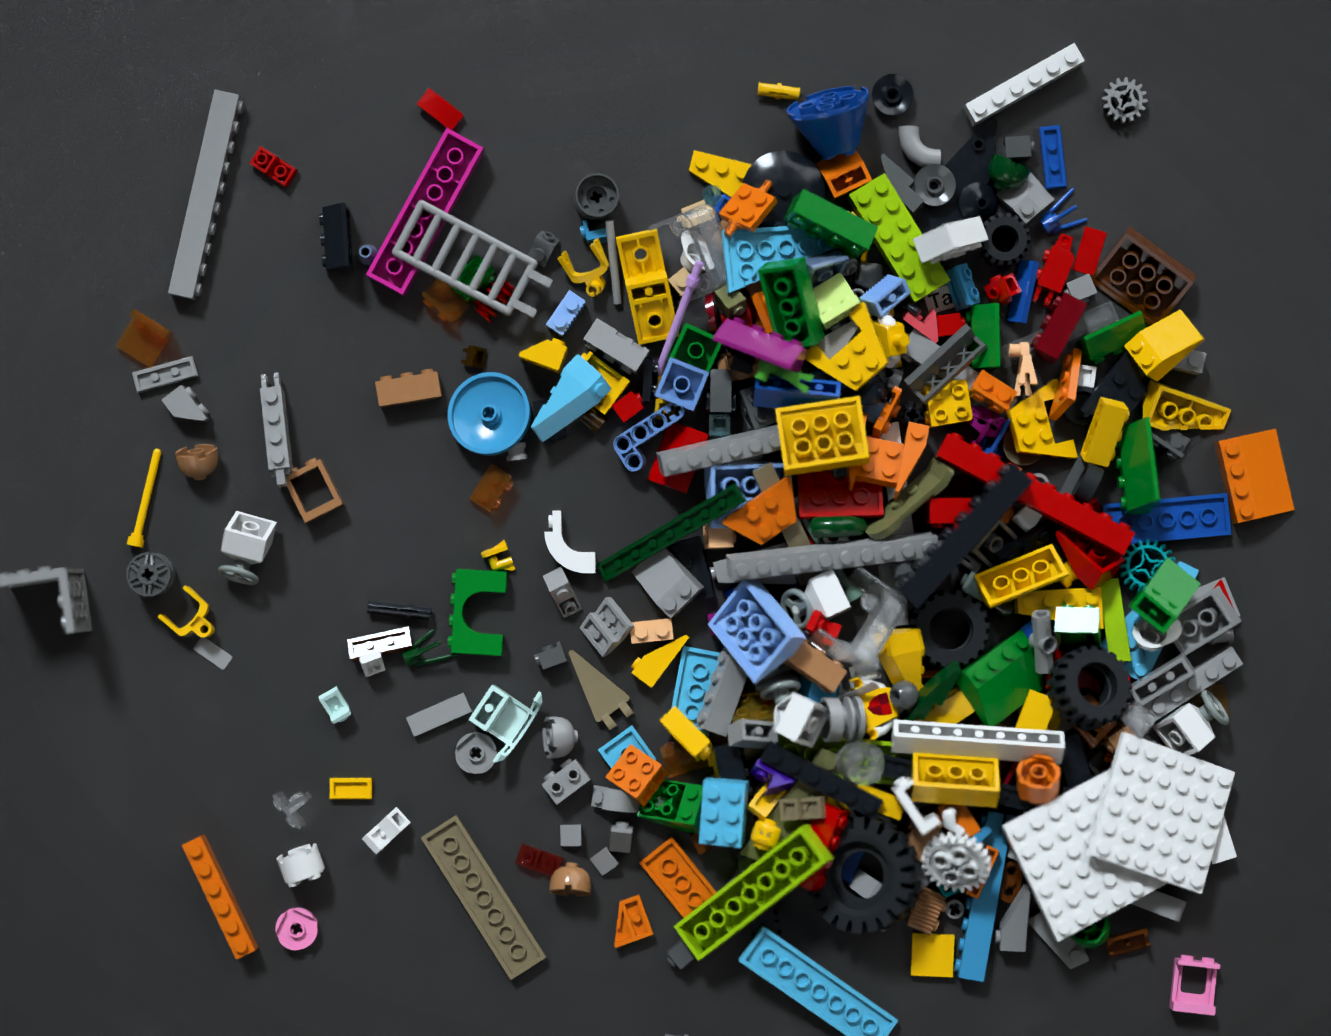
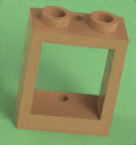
M316 458L305 462L306 466L299 470L297 467L293 468L291 475H287V488L305 523H309L345 505L323 460H317ZM319 468L334 499L307 512L292 480Z

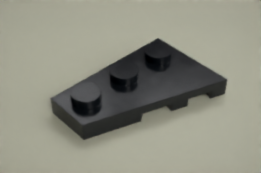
M701 535L677 541L667 547L681 564L705 587L693 599L694 602L715 597Z

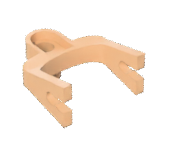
M1029 342L1009 344V357H1019L1018 373L1014 388L1018 393L1015 397H1020L1021 386L1025 387V397H1029L1032 395L1030 385L1038 384L1031 354H1029Z

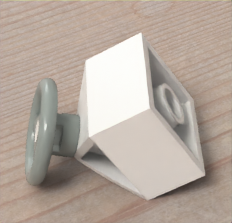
M236 511L225 529L221 551L231 557L234 563L233 566H220L218 568L220 575L237 583L256 585L259 579L255 574L249 572L252 564L261 563L273 543L277 522Z
M833 569L809 579L804 593L798 589H789L783 593L780 600V606L788 616L786 605L791 608L794 617L793 622L800 630L806 628L814 610L822 612L827 620L851 610V606ZM796 595L801 599L792 601L789 596ZM807 614L805 621L801 623L800 617Z
M795 680L777 682L762 689L760 692L762 699L775 701V731L797 743L813 748L830 714L829 708L812 699L796 694L801 688V684Z
M1204 689L1201 691L1205 704L1200 708L1188 703L1170 711L1152 726L1168 748L1186 755L1199 752L1215 737L1209 721L1215 718L1222 725L1229 724V717L1225 709L1209 690Z

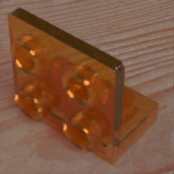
M133 309L129 315L133 319L117 342L116 347L148 367H153L172 337L173 332Z

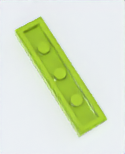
M1114 578L1098 586L1101 587L1103 620L1108 652L1115 653L1118 661L1129 662L1132 659L1119 578Z

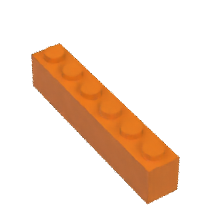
M203 834L183 844L184 852L236 960L257 950L259 946L206 835Z

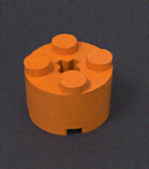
M1042 754L1031 755L1025 761L1023 759L1017 768L1016 787L1019 798L1034 804H1047L1051 802L1059 792V766L1054 763L1051 757Z

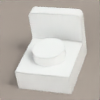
M379 650L359 657L365 677L385 671Z

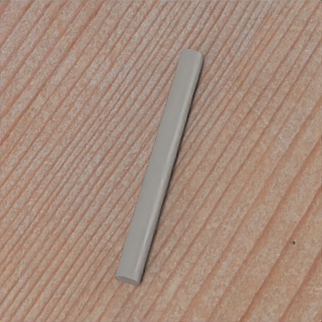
M609 220L605 221L613 302L614 304H621L622 298L614 221Z

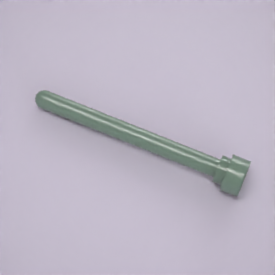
M800 519L815 544L825 543L822 538L813 537L810 519ZM842 568L833 569L846 589L844 592L849 603L863 594L859 586L852 585Z

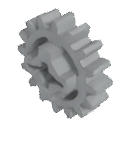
M1125 77L1123 82H1121L1117 78L1115 85L1110 82L1108 84L1109 89H1104L1103 91L1107 96L1101 98L1102 102H1106L1102 109H1108L1109 112L1106 116L1108 117L1112 114L1114 122L1118 118H1120L1121 124L1126 119L1132 122L1134 120L1133 116L1138 119L1141 116L1139 111L1144 112L1146 109L1142 104L1148 102L1147 99L1143 98L1147 92L1140 91L1142 84L1136 86L1135 79L1128 82V78ZM1126 87L1123 91H1115L1117 88ZM1127 94V96H1126V98H1127V99H1126V102H1127V103L1124 104V105L1121 107V105H1122V99H1121V98ZM1111 101L1114 102L1116 107L1115 109L1113 108ZM1127 109L1132 111L1126 114L1123 113V111Z

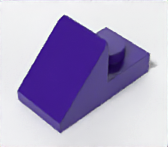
M760 759L757 760L750 772L756 779L768 783L763 796L789 790L796 780Z

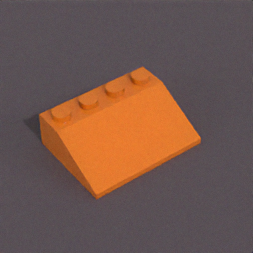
M1276 429L1214 442L1225 492L1228 494V504L1233 524L1295 510Z

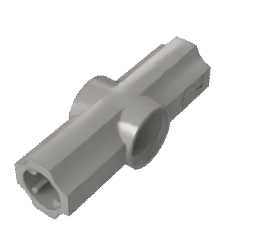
M1036 610L1032 612L1033 632L1029 637V645L1034 648L1036 672L1039 674H1049L1050 669L1054 667L1053 652L1057 647V639L1052 636L1050 611Z

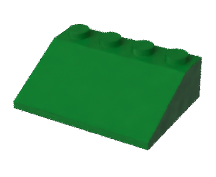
M1145 417L1122 427V438L1115 446L1117 449L1115 467L1119 469L1120 477H1117L1118 489L1122 490L1120 508L1124 510V515L1148 514L1160 500L1150 417Z
M1022 629L1006 637L979 659L963 669L956 680V684L983 724L992 727L996 726L1024 704L1029 689L1040 692L1044 689L1045 685L1042 674L1037 673L1035 670L1034 648L1029 645V639Z

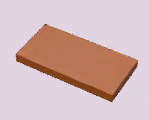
M672 836L639 862L683 918L717 893Z

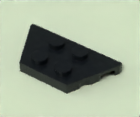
M1125 350L1079 408V413L1094 416L1100 397L1124 402L1129 409V414L1141 401L1148 390L1137 364L1128 350Z

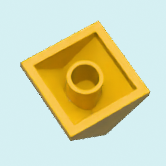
M1029 689L1015 728L1057 731L1061 718L1057 715L1059 713L1057 709L1053 710L1051 698Z

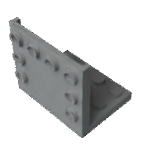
M50 566L38 568V571L31 573L30 570L16 571L17 573L0 574V587L9 585V588L59 581L61 595L58 596L59 607L63 608L64 617H61L63 630L66 629V633L92 631L84 569L61 567L51 570Z

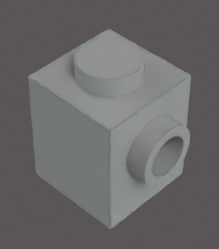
M1090 274L1064 284V289L1062 290L1063 294L1066 292L1084 303L1090 301L1088 297L1097 293Z

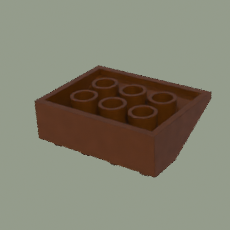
M1129 226L1091 276L1094 285L1132 313L1141 310L1144 321L1151 326L1167 317L1192 286L1197 275Z

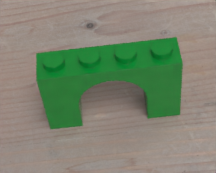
M456 569V573H452V585H455V594H451L450 606H454L453 615L449 616V627H453L452 636H448V648H451V653L503 655L504 635L479 633L472 630L464 619L463 611L467 600L478 592L507 593L508 572Z

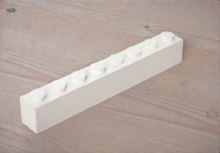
M894 720L891 735V752L913 754L915 752L986 757L1007 761H1022L1023 759L1025 761L1031 755L1042 754L1051 757L1055 764H1061L1065 750L1064 732Z

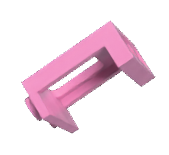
M1181 955V958H1174L1169 1008L1173 1011L1215 1015L1216 1007L1213 1004L1217 969H1220V964L1214 962V958L1202 957V960H1193L1194 956ZM1183 965L1207 968L1205 991L1203 994L1181 991Z

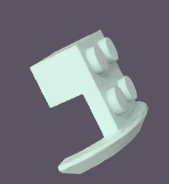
M491 685L469 718V721L506 743L504 748L497 753L493 762L505 760L533 722L543 703L540 691L533 699L531 707L528 708L496 685Z

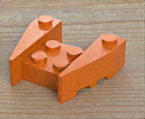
M863 413L864 426L866 424L868 413ZM909 422L904 444L866 436L870 457L869 464L846 467L849 490L852 491L855 480L895 488L893 499L897 500L924 453L930 426Z

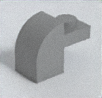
M598 785L593 787L591 806L604 810L638 813L640 804L624 790Z

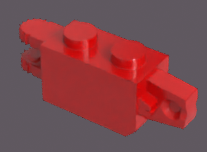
M1061 233L1055 245L1051 246L1049 250H1045L1041 259L1044 261L1042 269L1038 268L1036 289L1031 299L1032 302L1036 303L1041 289L1048 291L1043 302V306L1048 308L1053 295L1061 293L1075 259L1073 253L1070 252L1073 237Z

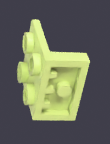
M842 273L836 274L813 288L820 319L826 329L848 317V314L860 304L858 297L853 293Z

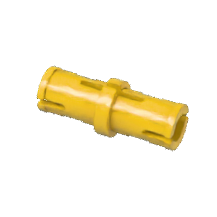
M759 82L757 95L776 97V100L784 98L798 101L800 87L782 86V83L775 85Z

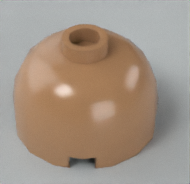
M198 444L194 445L195 448L188 450V447L177 450L175 454L180 471L188 477H194V480L206 479V475L211 474L217 468L218 451L215 445Z
M569 862L566 863L565 867H559L554 871L550 879L549 891L552 894L568 896L567 894H576L575 897L589 896L591 894V878L586 870L578 867V863Z

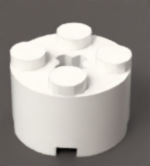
M316 843L312 847L310 844L299 846L289 850L288 856L283 857L281 854L276 858L284 881L288 883L289 887L300 884L301 880L306 878L309 881L317 879L325 869Z

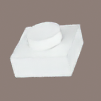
M1080 365L1077 386L1094 388L1097 367Z

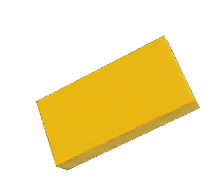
M330 778V799H372V778Z

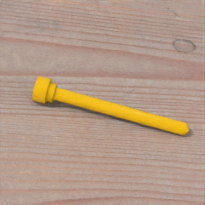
M154 449L134 533L128 536L127 545L140 548L144 546L145 540H143L144 535H142L161 457L160 449Z

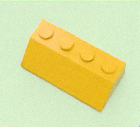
M1052 544L974 575L977 591L984 604L989 608L1069 577Z
M913 752L911 779L914 784L911 785V802L982 807L997 806L1000 792L998 758Z

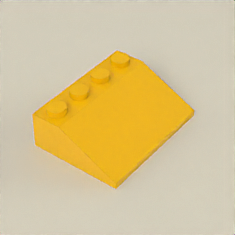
M860 396L775 409L785 476L869 464L870 457Z

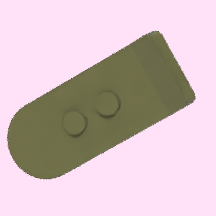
M932 458L926 470L901 491L897 500L892 498L883 506V517L869 519L865 532L872 540H881L891 535L902 525L903 521L933 495L936 496L948 485L954 470L942 461Z

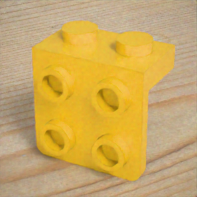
M965 379L951 381L926 404L927 411L923 413L925 424H929V428L970 421L973 418L968 384ZM925 386L920 393L926 396L931 391V386Z

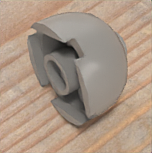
M546 717L544 723H547V728L542 730L544 752H549V755L546 757L552 759L568 755L573 749L574 743L578 741L577 730H574L572 724L563 717Z

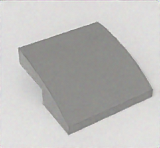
M605 597L596 612L588 614L580 629L600 655L606 657L626 638L634 625L612 597Z

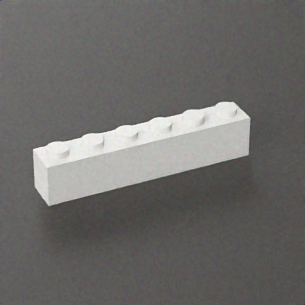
M1073 43L968 102L963 107V110L972 126H975L1080 67L1085 60L1076 44Z

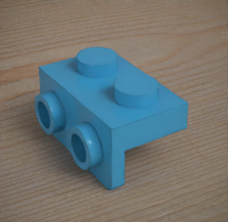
M967 263L954 266L952 269L945 271L951 280L947 286L956 311H961L981 303L979 292L974 285L972 272L968 268Z

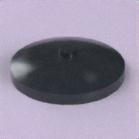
M774 151L760 157L750 166L743 180V183L754 188H760L766 179L773 183V186L767 193L776 197L777 204L760 223L759 228L788 226V223L783 219L793 198L803 189L825 200L824 180L818 168L805 156L792 151Z

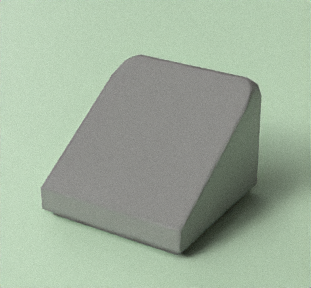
M581 824L560 825L561 846H582Z
M607 846L590 858L602 876L619 864Z

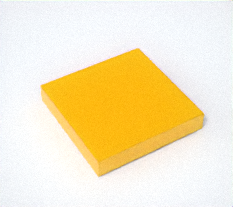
M912 933L910 975L953 977L955 935Z

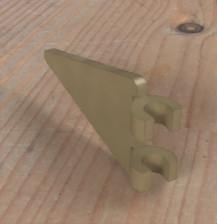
M574 650L569 651V656L596 722L603 720L609 730H612L617 724L610 716L611 713L618 708L621 709L627 718L634 713L626 703L630 700V697Z

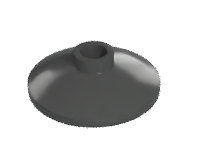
M931 164L923 167L917 173L914 190L924 199L925 204L940 206L948 202L954 195L956 181L952 172L945 166ZM932 182L937 184L936 190L931 189L930 184Z

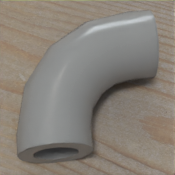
M899 127L900 145L910 161L922 168L931 164L941 165V150L931 149L923 145L919 136V127Z

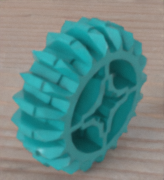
M1146 539V545H1143L1142 541L1138 540L1139 547L1136 548L1134 544H1130L1132 552L1127 549L1125 555L1128 558L1122 556L1126 564H1122L1120 569L1126 571L1120 573V577H1128L1124 580V584L1127 585L1131 582V591L1136 586L1139 587L1137 594L1146 583L1138 581L1133 575L1142 574L1149 580L1154 571L1172 553L1171 550L1163 552L1166 547L1165 544L1158 548V540L1154 541L1153 546L1150 545V539ZM1146 551L1158 554L1162 560L1150 559ZM1140 553L1141 563L1135 566V568L1130 569L1131 560ZM1170 557V558H1169V559H1171L1173 562L1175 561V557ZM1145 559L1149 566H1154V568L1151 567L1150 574L1147 572V569H1141V567H1144Z

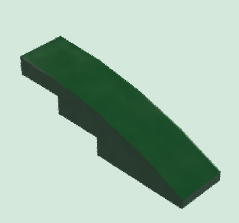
M954 660L931 678L918 691L919 698L915 706L904 710L898 720L915 721L916 718L925 720L934 703L942 706L962 672L959 663Z

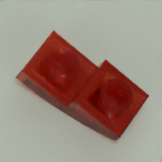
M522 843L515 863L552 876L554 871L562 866L564 858Z

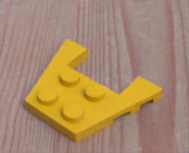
M861 302L848 314L862 330L831 359L827 357L818 344L810 347L805 357L806 361L855 391L862 388L889 364L865 302Z
M1057 379L1049 381L1045 386L1039 388L1028 398H1025L1006 412L1007 419L1011 420L1009 426L1016 453L1047 455L1067 459L1078 458L1074 440L1055 444L1044 401L1054 399L1058 385Z

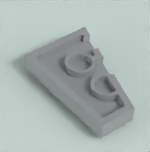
M1042 911L1028 917L1029 925L1069 969L1089 961L1085 949L1077 945L1070 936L1059 942L1055 941Z

